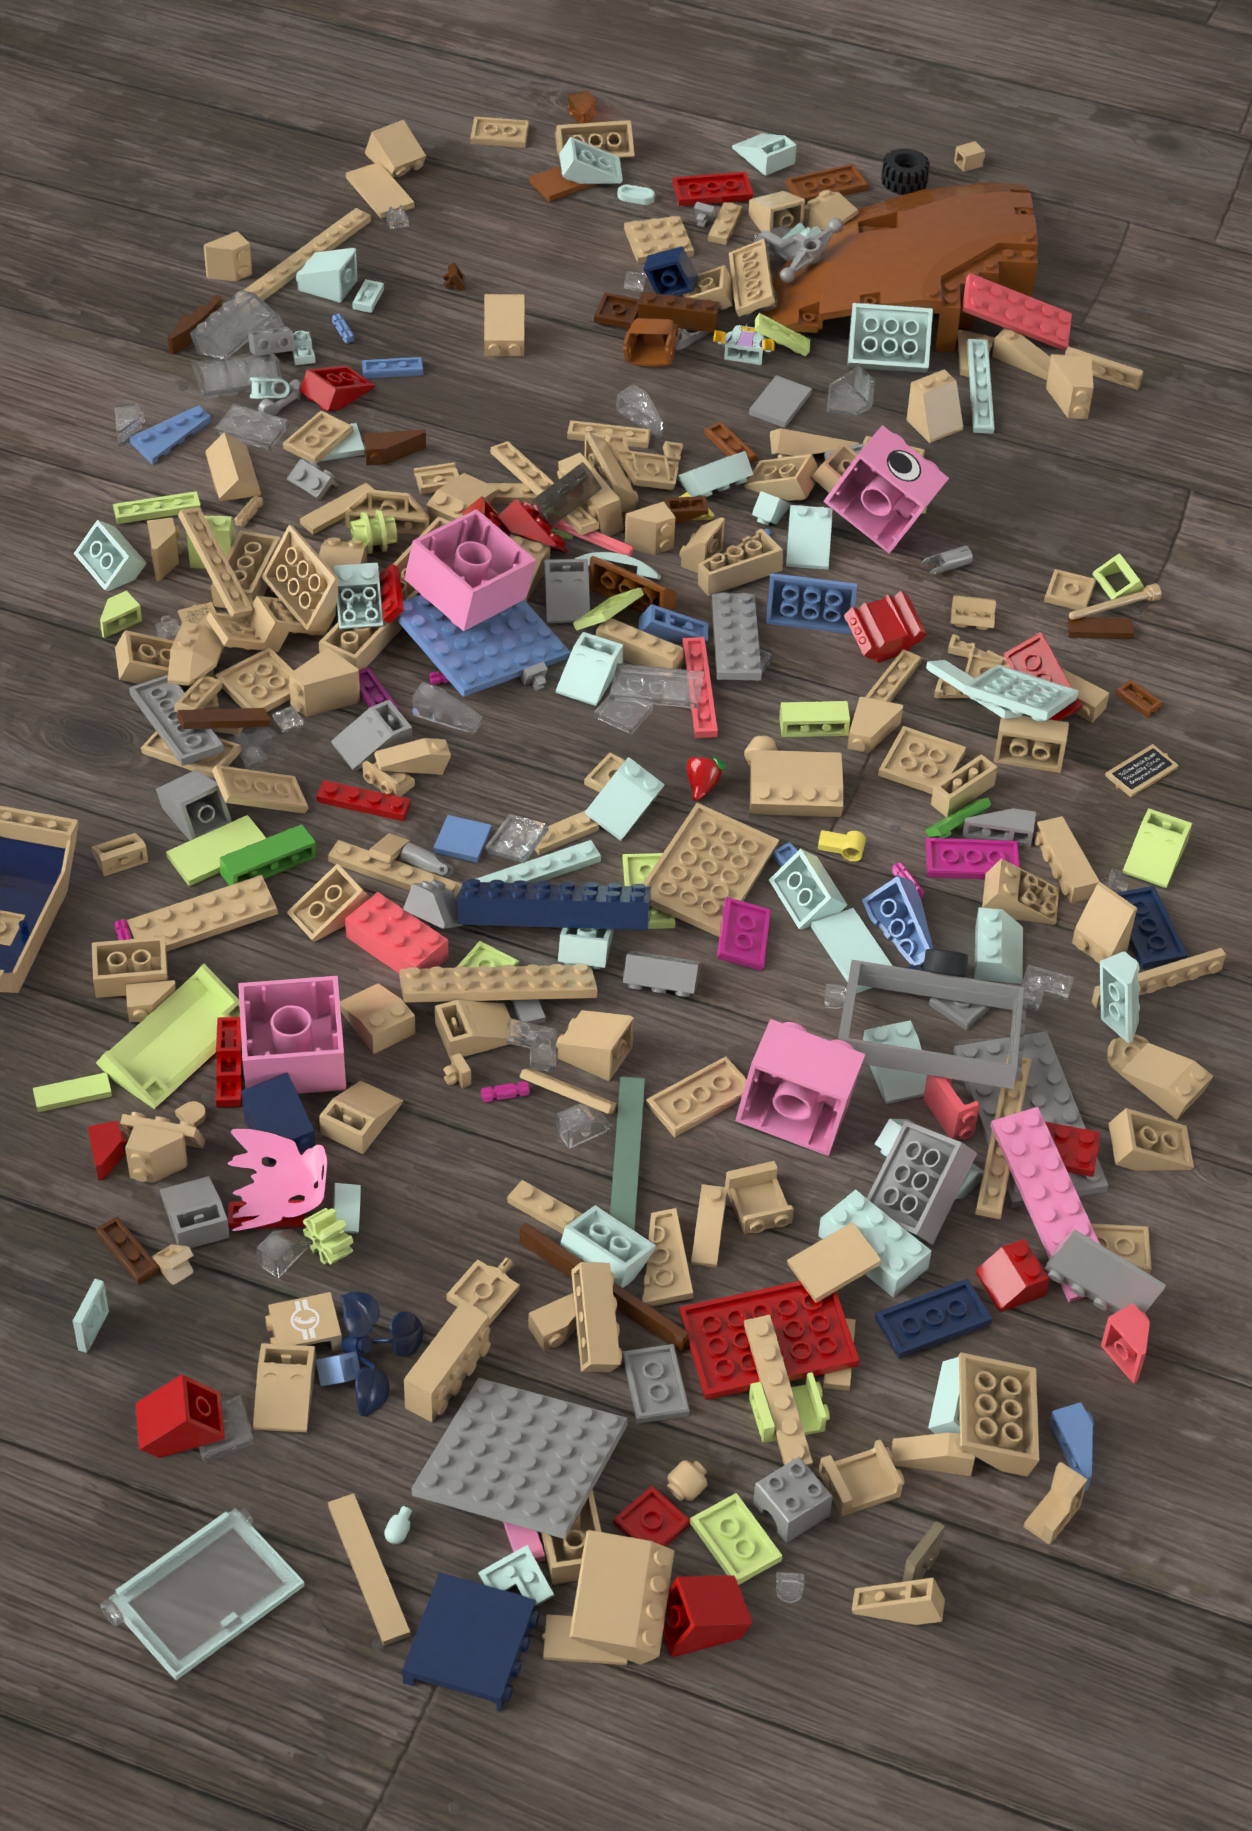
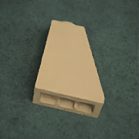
M860 696L849 732L847 749L870 753L901 724L903 705Z

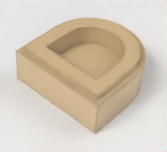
M188 1102L175 1110L176 1116L181 1121L193 1123L195 1127L202 1124L206 1118L205 1108L199 1102Z

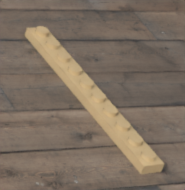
M355 208L229 300V307L245 315L294 279L298 271L305 266L306 261L314 253L332 251L370 223L371 215Z

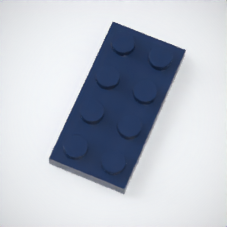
M1155 886L1116 892L1137 908L1129 943L1142 969L1167 965L1188 957Z
M968 1279L875 1313V1320L898 1359L986 1327L992 1323L991 1315Z

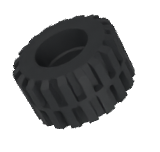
M900 148L888 152L883 158L882 184L893 193L905 195L925 189L928 184L930 167L928 157L924 156L922 152L909 148Z

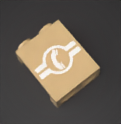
M331 1292L268 1305L269 1316H265L267 1331H273L274 1337L270 1338L271 1344L306 1346L330 1341L332 1352L342 1350V1335Z

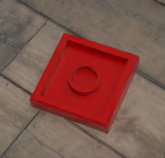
M653 1486L613 1518V1524L627 1537L652 1541L665 1547L691 1525L690 1519Z

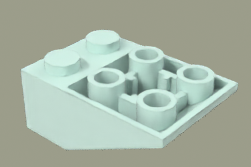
M759 134L732 145V148L766 176L795 164L797 145L784 135Z
M378 563L334 566V574L339 578L337 595L339 629L383 626Z
M582 632L572 649L556 693L597 706L623 664V644Z

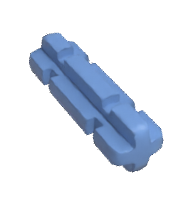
M339 313L333 315L332 323L343 341L347 344L354 342V334L350 331L351 329L343 316Z

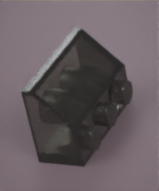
M581 462L533 498L531 502L552 527L600 491L602 487L584 462Z

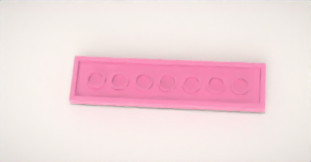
M1035 1107L991 1121L990 1126L1049 1259L1057 1245L1074 1229L1099 1243L1039 1108ZM1064 1282L1060 1283L1068 1302L1087 1297L1076 1295L1070 1290L1071 1287Z

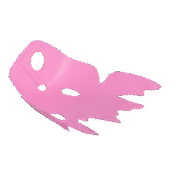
M233 1129L231 1131L232 1135L248 1152L234 1156L233 1160L228 1162V1165L251 1168L257 1172L251 1175V1178L255 1181L253 1184L233 1192L234 1195L241 1196L242 1201L247 1203L239 1209L238 1213L233 1215V1218L260 1215L253 1220L241 1223L243 1226L234 1228L233 1231L280 1221L283 1216L295 1217L321 1204L324 1198L327 1173V1156L323 1146L316 1145L311 1149H307L303 1155H300L294 1141L273 1133L253 1129ZM270 1157L275 1159L277 1163L274 1167H267L262 1164V1158ZM324 1165V1176L322 1180V1168ZM316 1181H318L317 1189L314 1188V1183ZM297 1195L305 1196L304 1202L288 1203L291 1197Z

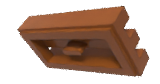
M1131 679L1115 691L1117 697L1147 718L1151 717V713L1155 714L1157 709L1163 708L1161 700Z

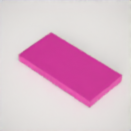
M926 838L925 841L927 877L985 879L986 872L1000 859H1004L1020 868L1018 841Z

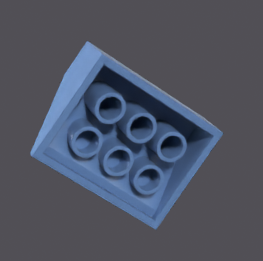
M771 573L766 624L852 634L844 615L852 606L854 608L856 606L858 584Z

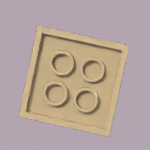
M680 216L624 223L625 233L638 264L645 263L650 254L681 246L684 247L688 257H694V249Z
M269 647L216 674L215 678L223 681L222 689L241 708H265L266 712L290 700L289 674L293 670Z
M903 726L879 768L878 776L932 794L933 786L956 771L965 754L966 747Z

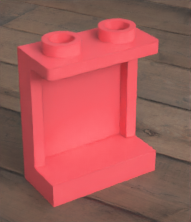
M927 1075L923 1097L925 1104L949 1138L957 1141L970 1138L975 1133L980 1107L979 1103L975 1101L964 1105L951 1087L953 1079Z

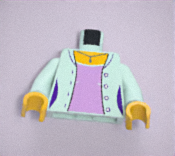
M747 323L746 326L737 325L729 333L716 330L713 338L714 342H718V344L725 347L724 359L762 365L763 352L765 354L774 351L775 345L774 339H768L755 331L754 323Z

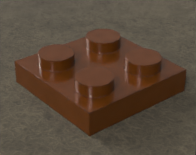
M605 292L594 315V322L629 329L638 317L639 299Z

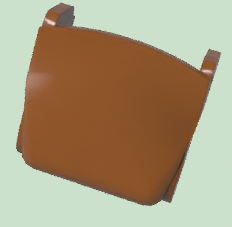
M635 319L627 331L623 342L625 361L639 366L672 365L679 337L678 325L674 324V321L671 319Z

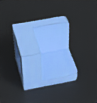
M356 1351L316 1360L321 1386L354 1380L360 1371Z

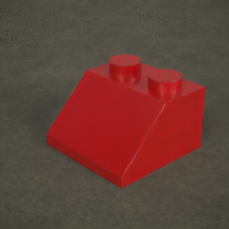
M1025 1239L1001 1247L975 1272L999 1312L1044 1297L1049 1282L1048 1275Z

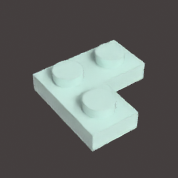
M528 1545L478 1572L484 1585L504 1591L517 1585L522 1596L536 1599V1606L555 1596Z

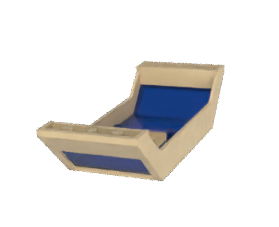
M0 806V992L19 993L67 894L79 825L78 820Z

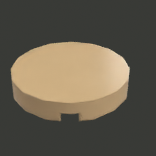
M1136 1034L1131 1043H1127L1122 1037L1114 1038L1107 1050V1061L1119 1073L1149 1041Z

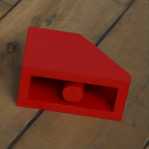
M118 1120L87 1126L98 1181L104 1180L124 1156L123 1145L127 1144L125 1129H119Z

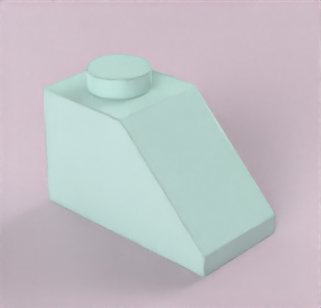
M761 491L752 515L758 517L757 522L768 526L770 522L777 524L789 509L791 503Z

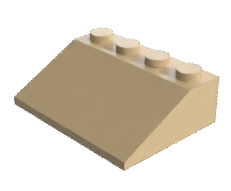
M289 525L266 567L262 579L307 631L327 632L336 615L339 578L293 525Z
M751 750L750 814L841 817L843 810L841 753Z
M960 1352V1448L1002 1472L1028 1476L1039 1462L1036 1368Z
M592 1530L587 1531L569 1638L640 1665L659 1657L674 1550L648 1540Z

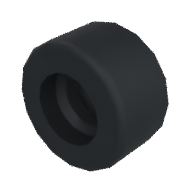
M927 949L923 971L965 978L969 956L961 952Z

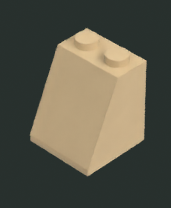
M404 120L372 131L365 154L374 163L380 162L392 177H401L411 170H419L426 158V154Z
M785 191L749 200L748 215L761 232L766 230L782 238L798 223L803 224L805 200Z
M484 294V356H524V294Z
M1051 354L1046 389L1067 418L1088 419L1094 388L1092 358L1087 356Z
M945 369L911 382L907 421L929 443L963 430L957 382Z
M326 648L289 674L290 704L292 708L305 717L360 702L359 669L331 649Z
M581 1010L579 1015L570 1021L564 1035L561 1034L557 1040L558 1059L610 1081L632 1049L634 1017Z

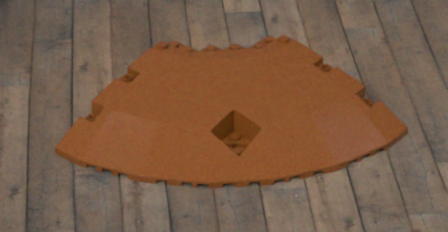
M984 182L923 189L863 207L858 210L859 213L843 224V228L839 233H833L818 263L809 264L796 272L794 280L790 283H785L781 280L780 272L786 267L790 268L793 260L787 261L778 270L773 281L775 302L766 308H760L759 313L797 333H818V329H822L823 320L852 315L853 303L932 308L933 313L936 314L934 325L935 352L955 353L958 328H974L976 316L962 311L966 277L970 273L1029 297L1033 296L1038 264V237L1031 193H1028L1029 190L1025 184Z

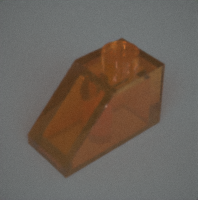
M588 90L569 94L568 112L578 124L591 123L595 116V107H597L596 98Z

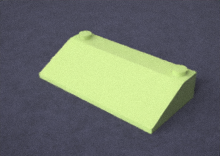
M203 964L191 978L111 1050L106 1051L96 1064L105 1073L107 1072V1075L115 1083L155 1109L216 1053L217 1017H240L239 999Z

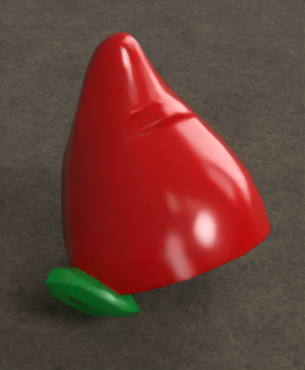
M699 757L688 759L687 776L694 801L701 800L716 786L722 770L726 767L722 760L713 757V760Z

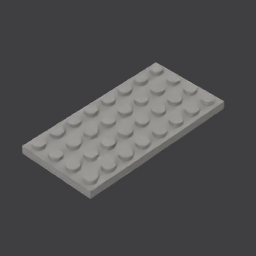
M1047 1031L1024 1035L1023 1057L1031 1058L1032 1061L1022 1111L1038 1107L1046 1122L1086 1129ZM1010 1037L954 1046L953 1054L955 1056L1006 1064L1007 1055L1009 1054ZM964 1081L971 1102L977 1101L980 1105L978 1121L989 1147L992 1134L990 1124L995 1119L1001 1087ZM1098 1158L1096 1159L1093 1177L1068 1173L1078 1196L1107 1192L1109 1185ZM1010 1171L1006 1189V1196L1010 1207L1025 1206Z

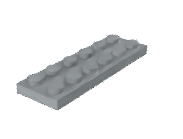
M712 593L711 603L717 680H761L762 672L755 594Z
M168 675L129 687L131 697L181 766L192 764L224 752L222 742L211 728H182L177 718L178 711H175L174 707L175 703L185 693L178 684H168Z

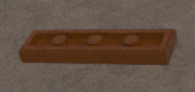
M265 708L178 710L177 718L183 729L270 727L271 722Z

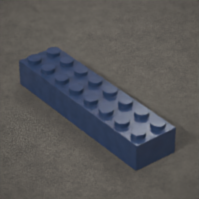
M469 879L462 883L457 897L458 924L648 930L651 916V887H646L644 884L622 886L619 883H610L606 886L598 885L594 882L575 885L573 882L551 884L549 881H539L537 884L523 880L504 883L502 880L480 882L478 879Z

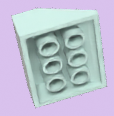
M853 303L847 368L927 373L929 368L933 309Z

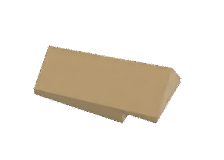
M224 432L206 450V457L219 502L253 497L255 495L260 496L261 491L246 444Z

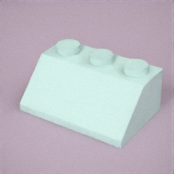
M744 451L677 475V481L692 497L698 495L707 497L712 495V490L718 489V492L730 488V483L742 484L748 481L747 477L754 474L747 454Z
M99 520L96 521L74 553L105 591L113 590L134 581L146 565L145 560L115 526Z
M800 849L769 879L800 930L810 928L811 922L839 913L847 906V903L818 857L805 850Z
M979 907L975 926L974 979L1022 984L1023 926L1002 909Z
M1124 951L1100 961L1101 1020L1127 1043H1131L1139 1023L1140 986L1138 983V972L1140 968L1138 962Z
M596 1205L565 1227L560 1246L584 1262L610 1263L611 1272L614 1274V1282L622 1288L636 1278L656 1247L655 1244Z
M959 1357L943 1361L928 1427L935 1434L948 1432L960 1434Z

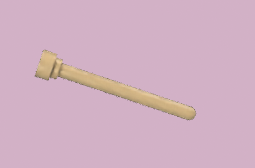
M1156 583L1150 584L1142 592L1072 611L1069 614V618L1076 620L1141 600L1157 601L1161 599V589Z

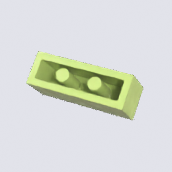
M847 701L781 703L779 719L782 737L848 736L850 716Z

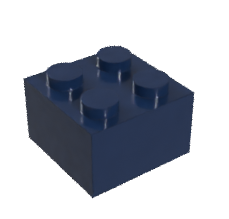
M683 246L648 255L643 268L656 294L677 296L693 292L699 278Z

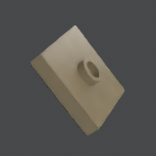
M937 1521L936 1523L934 1522L907 1558L902 1582L920 1580L926 1571L932 1567L940 1553L945 1529L944 1525Z

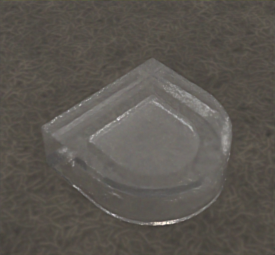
M826 984L824 1007L843 1008L847 988L842 985Z
M776 1572L777 1596L789 1603L798 1601L804 1591V1573Z

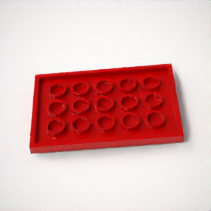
M796 1281L679 1307L684 1330L688 1332V1344L705 1400L749 1391L752 1383L760 1382L744 1327V1320L766 1315L771 1317L789 1382L807 1378V1373L813 1372V1376L859 1366V1358L836 1291L815 1303L802 1283Z

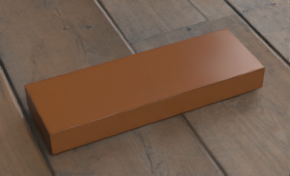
M722 422L704 429V435L727 456L745 451L750 464L757 461V454Z

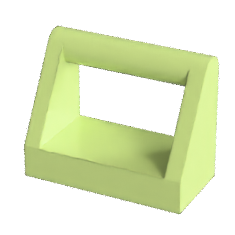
M1120 553L1092 573L1111 600L1142 592L1144 589L1142 582ZM1122 572L1130 584L1116 593L1105 576Z

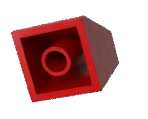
M183 1374L136 1403L139 1450L157 1458L221 1441L225 1438L220 1392Z
M735 1575L677 1577L669 1587L663 1637L670 1657L739 1640L752 1625L751 1615L747 1610Z

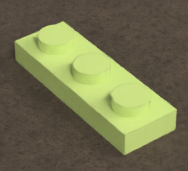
M761 313L755 318V331L760 335L774 339L776 343L784 345L793 352L800 353L805 357L809 353L810 339Z

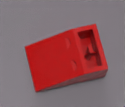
M515 499L498 516L512 533L522 538L549 545L550 548L565 553L568 552L564 546L566 542L561 536L550 531L553 527L545 519L542 520L537 516L539 512L532 504L529 505L526 501L521 502Z

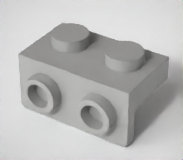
M300 459L287 478L290 483L318 500L322 499L331 485L335 488L339 485L334 480L335 476L327 470L320 471V467L310 460L307 463Z

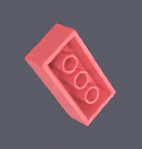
M379 892L345 918L346 937L399 974L400 969H407L409 967L419 969L439 967L448 959L447 938L404 911L400 906Z

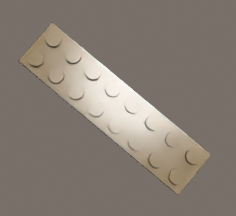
M582 963L575 965L553 964L551 966L531 964L528 966L505 965L503 967H490L484 965L480 967L457 966L455 968L432 967L422 969L409 967L407 969H400L399 976L403 1002L597 998V986L592 967Z

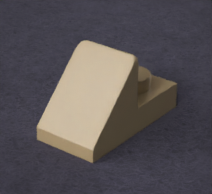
M171 1244L151 1256L160 1267V1272L172 1285L193 1273L188 1259L194 1255L189 1246Z

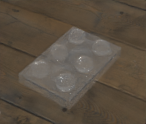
M233 404L216 426L215 435L221 436L225 432L242 443L271 451L289 427V421Z

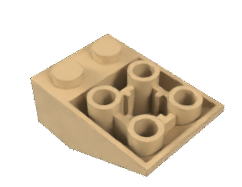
M1000 859L986 872L982 908L1002 909L1015 920L1055 925L1059 888L1004 859Z
M455 1000L435 1006V1025L450 1060L451 1056L458 1053L465 1057L520 1042V1038L504 1003Z
M359 1081L333 1098L320 1114L321 1135L364 1154L401 1106L403 1100L363 1081Z
M261 1343L253 1430L307 1433L316 1369L315 1346Z

